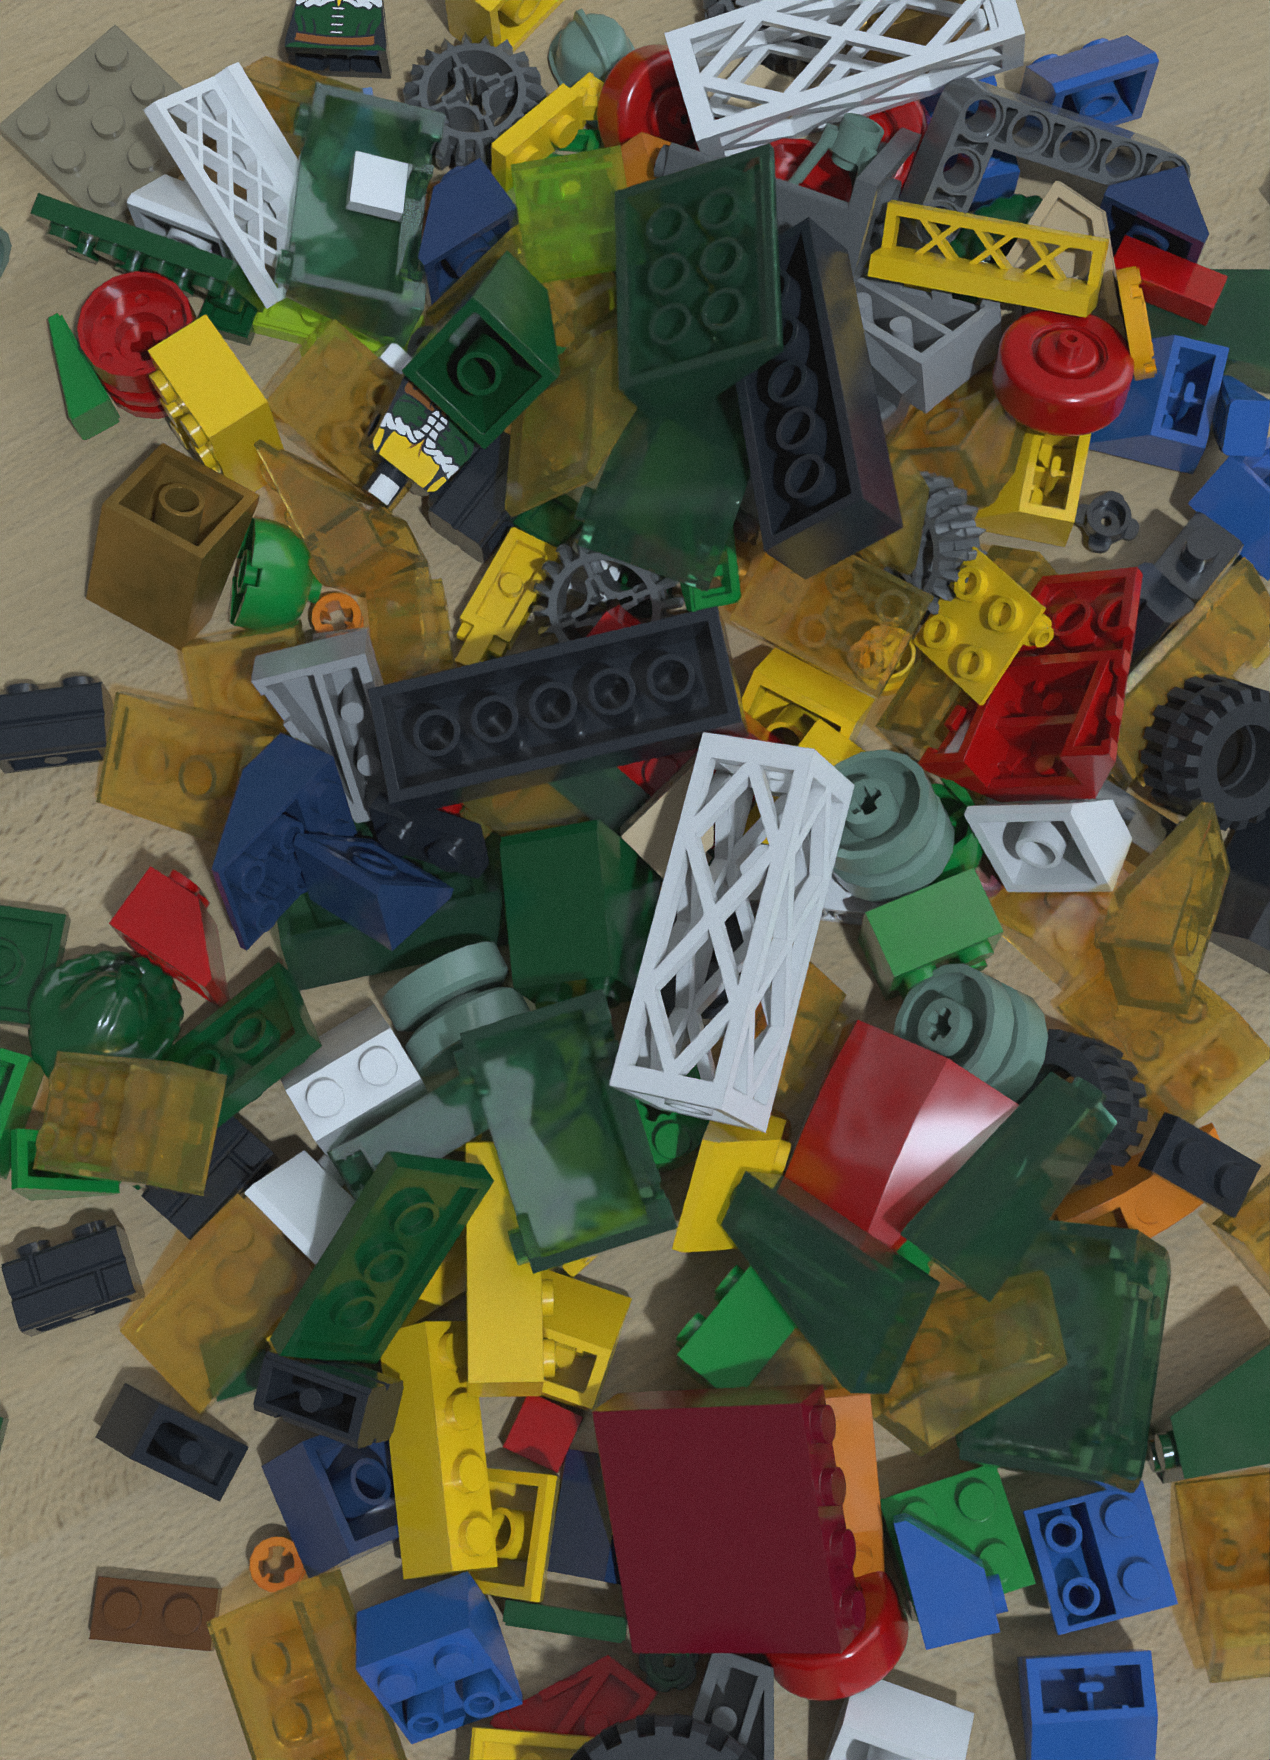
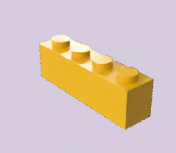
M538 1142L466 1143L464 1162L484 1165L494 1180L465 1226L467 1397L541 1396L544 1377H555L554 1339H543L542 1316H553L554 1310L553 1279L541 1278V1257H552L551 1220H540V1198H550L551 1195L550 1162H539Z
M425 1321L399 1328L381 1356V1367L383 1374L402 1380L404 1386L394 1431L389 1439L403 1580L446 1576L466 1571L471 1572L498 1567L479 1397H467L466 1321Z

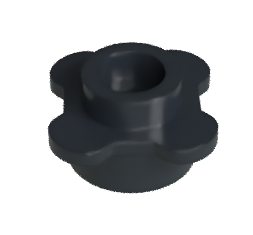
M1108 491L1104 495L1096 497L1090 505L1080 504L1077 507L1075 523L1084 528L1089 537L1088 547L1095 553H1106L1112 544L1122 539L1131 541L1135 539L1139 532V523L1131 518V509L1124 497L1118 492ZM1108 518L1111 521V525L1104 526L1101 520Z

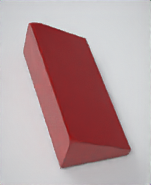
M1125 235L1114 256L1116 270L1136 266V269L1139 268L1142 282L1139 284V288L1142 287L1145 302L1204 326L1207 325L1228 278L1224 274Z

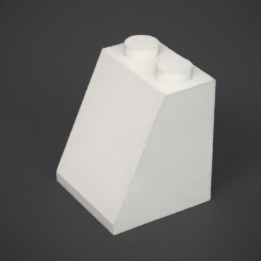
M375 1004L319 1036L322 1047L310 1055L304 1063L295 1067L281 1078L285 1091L315 1142L333 1163L411 1117L432 1101L421 1077Z

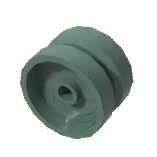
M886 749L860 752L837 763L834 767L855 785L833 868V874L838 882L854 897L874 903L892 902L926 888L943 872L953 853L955 831L946 809L935 794L923 768L909 756Z
M480 942L468 945L423 965L401 979L387 991L381 1000L397 1031L414 1032L405 1048L420 1077L442 1074L480 1058L515 1037L533 1020V1015L524 997L515 991L513 987H501L509 975V970L495 942Z
M964 963L943 965L933 970L932 977L913 987L908 992L896 1016L893 1033L897 1037L950 1059L1014 1102L1033 1085L1044 1063L1048 1041L1044 1013L1032 997Z

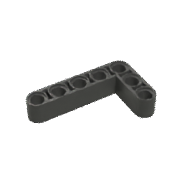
M962 77L948 84L940 95L898 201L930 207L937 206V208L968 213L994 149L1108 186L1150 175L1161 162L1162 165L1159 172L1184 165L1189 180L1191 174L1187 161L1156 139L973 78ZM979 100V107L972 117L965 119L969 106ZM1026 116L1022 129L1012 135L1017 121ZM1072 132V136L1068 144L1062 149H1059L1062 139L1068 133ZM1118 147L1114 158L1106 163L1109 153ZM958 154L954 166L948 171L943 172L946 161L951 156ZM900 217L901 224L921 243L926 245L933 240L920 220ZM935 223L941 232L951 227V225ZM961 227L946 237L949 243L956 238Z

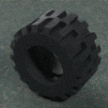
M1205 674L1203 679L1196 676L1185 680L1183 689L1175 686L1166 694L1168 702L1165 705H1157L1152 713L1155 721L1152 727L1146 726L1143 736L1148 742L1147 748L1141 750V763L1146 764L1148 768L1142 775L1145 785L1153 787L1150 794L1156 802L1164 804V808L1215 829L1227 831L1230 828L1237 831L1246 829L1248 821L1257 824L1265 818L1266 809L1270 808L1269 691L1215 674Z
M1048 1029L1044 1063L1033 1085L1016 1101L1017 1104L1024 1108L1025 1114L1012 1128L1005 1123L988 1142L1000 1145L996 1152L998 1157L1005 1163L1014 1164L1013 1170L1026 1176L1075 1185L1091 1184V1178L1104 1180L1112 1176L1111 1165L1124 1167L1131 1159V1156L1126 1151L1129 1145L1139 1147L1144 1135L1136 1132L1138 1122H1147L1148 1109L1139 1107V1099L1146 1097L1147 1094L1143 1083L1132 1080L1139 1073L1133 1062L1121 1059L1124 1054L1114 1046L1104 1044L1101 1040L1060 1029ZM1072 1076L1080 1092V1111L1073 1127L1064 1136L1057 1139L1051 1130L1048 1120L1049 1102L1055 1089L1064 1080Z

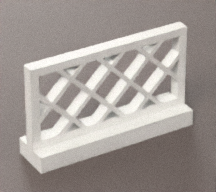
M239 62L226 67L209 79L159 99L143 110L266 309L304 287L315 283L357 256ZM169 112L187 123V135L179 130ZM203 133L216 140L217 153L203 145ZM203 164L217 172V184L210 180L203 169ZM233 182L247 190V202L234 195ZM234 214L248 222V234L241 230L234 219ZM264 231L277 238V251L264 244ZM265 263L278 270V288L265 269Z

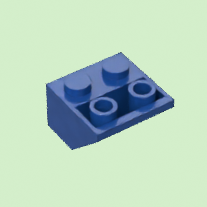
M1178 335L1153 338L1154 357L1152 359H1155L1157 374L1153 378L1135 381L1133 374L1122 411L1108 426L1091 433L1089 449L1193 475L1206 448L1229 348Z
M1143 1480L1022 1511L1057 1635L1178 1604Z
M468 1571L357 1612L356 1670L411 1744L523 1704V1695L495 1610Z
M1127 1649L1017 1657L1026 1760H1156L1158 1710L1151 1650Z

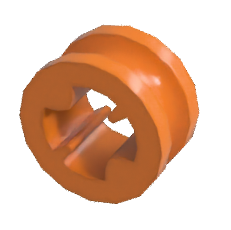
M330 593L323 596L312 610V624L319 640L364 629V618L360 607L349 595ZM336 610H342L345 618H353L352 622H344L346 629L340 632H334L331 624H323L324 620L332 621L330 613Z
M270 1537L263 1540L254 1548L250 1557L249 1570L252 1579L260 1588L268 1592L292 1590L302 1582L306 1574L293 1540L287 1537ZM282 1546L285 1548L282 1553L283 1556L292 1554L294 1568L285 1571L283 1582L275 1583L272 1581L275 1576L274 1573L265 1575L263 1561L272 1559L273 1548Z

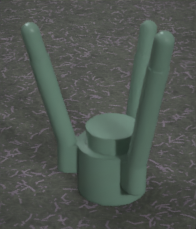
M856 113L844 114L839 127L827 123L819 142L792 174L788 182L796 185L802 183L830 148L833 151L831 160L840 168L850 171L849 177L853 192L856 178L878 155L877 148L884 135L883 128L870 118Z

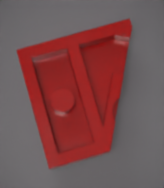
M607 1655L569 1677L539 1691V1693L524 1700L522 1705L498 1713L489 1724L494 1728L595 1737L603 1729L618 1721L621 1723L636 1718L637 1715L645 1714L659 1694V1691L612 1655Z

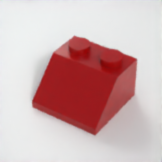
M150 866L111 919L109 925L132 951L140 956L147 957L152 964L160 966L165 973L217 1008L222 1007L230 998L218 926L207 911L210 902L199 894L200 887L183 874L172 869L165 876Z

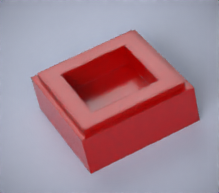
M526 1396L503 1448L553 1472L559 1473L584 1418L539 1396Z

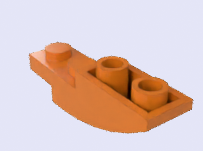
M1213 1123L1199 1128L1220 1141ZM1142 1151L1131 1156V1159L1124 1167L1111 1165L1113 1175L1105 1180L999 1223L997 1228L1019 1279L1023 1284L1040 1277L1047 1270L1061 1268L1076 1261L1083 1272L1113 1259L1168 1229L1203 1203L1139 1167L1138 1164L1145 1152Z

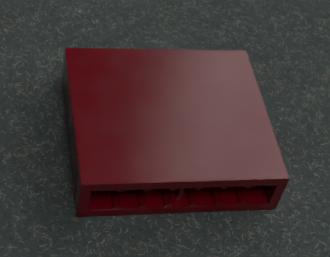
M823 1384L623 1392L615 1394L592 1411L633 1653H842L862 1631L866 1619V1604L862 1592L856 1590L853 1572L856 1558V1542L853 1532L850 1529H846L843 1510L846 1496V1481L842 1469L836 1467L832 1443L836 1434V1419L832 1407L828 1404L826 1405Z

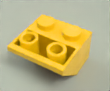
M1009 414L978 420L963 487L964 490H967L966 505L979 508L974 519L976 526L986 529L985 532L1065 547L1075 522L1091 433L1072 437L1044 434L1026 427Z
M541 1268L542 1279H553L554 1291L553 1316H542L543 1339H554L555 1377H544L541 1396L592 1413L597 1407L632 1298Z

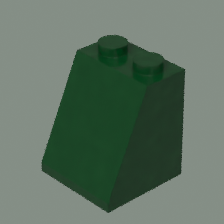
M507 250L435 324L401 370L484 450L561 373L548 289Z
M599 819L502 836L500 857L513 989L534 1003L538 1011L555 1016L566 1015L570 1012V1009L591 1006L600 1009H613L618 1007L621 1002L631 1001L658 903L662 877L619 835Z
M1270 1338L1263 1340L1150 1423L1152 1435L1145 1436L1144 1439L1146 1455L1151 1471L1153 1473H1161L1163 1484L1270 1464Z

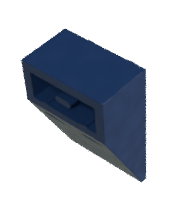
M280 733L243 769L211 868L240 948L246 951L275 925L277 919L301 894L307 892L293 846L297 833L353 838L358 836L334 756L283 733Z

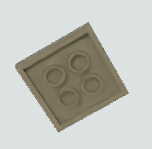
M114 25L0 123V133L11 146L73 205L127 223L132 218L126 203L131 193L164 174L176 179L182 174L143 110L153 102L184 88L118 26ZM169 112L179 130L187 135V123ZM203 133V145L211 149L217 142Z

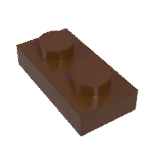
M98 1576L89 1639L214 1651L222 1588Z

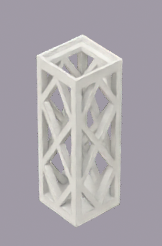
M763 0L664 33L699 150L702 153L726 161L751 155L762 145L782 138L799 139L823 131L827 123L839 126L843 115L846 113H856L867 117L941 93L953 80L962 77L980 80L1023 66L1025 30L1016 0H966L963 4L946 0ZM906 8L950 18L926 46L882 36ZM884 11L866 32L859 31L872 14ZM966 22L972 23L957 41L949 43ZM762 25L770 26L763 31H758ZM806 36L829 40L822 49L791 42ZM846 44L853 46L846 55L839 53ZM869 50L903 57V59L888 64L862 58ZM769 53L810 62L784 93L743 84ZM747 56L727 80L717 78L731 61ZM826 67L834 68L818 87L806 90ZM850 72L857 73L846 77ZM707 91L715 93L710 100ZM731 97L763 105L745 109L726 103Z
M703 732L609 1086L656 1109L766 1133L855 786L815 749ZM753 795H755L761 817L743 836ZM772 796H778L779 798L774 802ZM715 823V858L711 865L708 866L701 837ZM767 837L769 847L742 875L739 866ZM799 850L806 876L794 888L795 855ZM766 878L757 915L754 919L748 896ZM676 911H677V921H676V923H675L674 926H673L674 919H675V915H676ZM735 911L744 942L733 953L725 921ZM714 948L719 969L704 984ZM676 974L675 1008L670 1017L667 1018L660 990ZM725 989L729 1002L704 1028L701 1014ZM761 1001L768 1026L754 1040L755 1010ZM725 1034L718 1065L715 1069L710 1049ZM696 1064L701 1079L686 1076Z

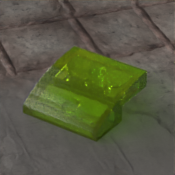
M620 145L511 164L527 270L538 281L547 283L623 269L624 265H627V268L640 266Z

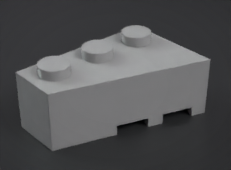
M866 268L865 272L855 283L864 330L918 380L910 404L925 414L996 358L1002 338L1000 302L983 299L980 305L953 299L952 292L933 289L932 293L906 287L904 283L868 277L869 268Z
M368 630L354 631L255 656L251 677L252 684L261 696L265 694L284 720V727L294 739L297 738L307 745L334 756L354 821L361 823L372 820L369 811L370 805L380 792L388 793L367 690L382 686L384 683Z

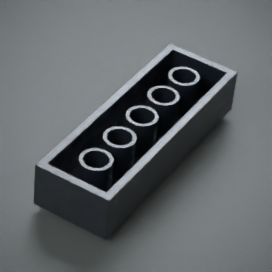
M810 217L717 273L764 552L805 580L904 528L848 250Z
M717 606L367 689L389 803L405 816L699 748L703 732L739 738L749 736L727 631Z

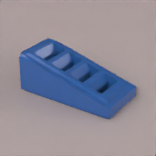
M1223 375L1211 423L1219 450L1227 456L1262 457L1265 453L1270 423V400L1236 378Z

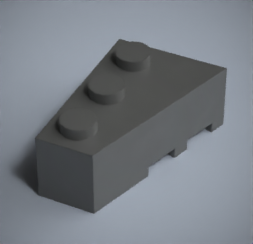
M711 1653L691 1716H693V1719L707 1724L713 1723L724 1729L736 1741L744 1744L757 1760H774V1668L736 1653Z

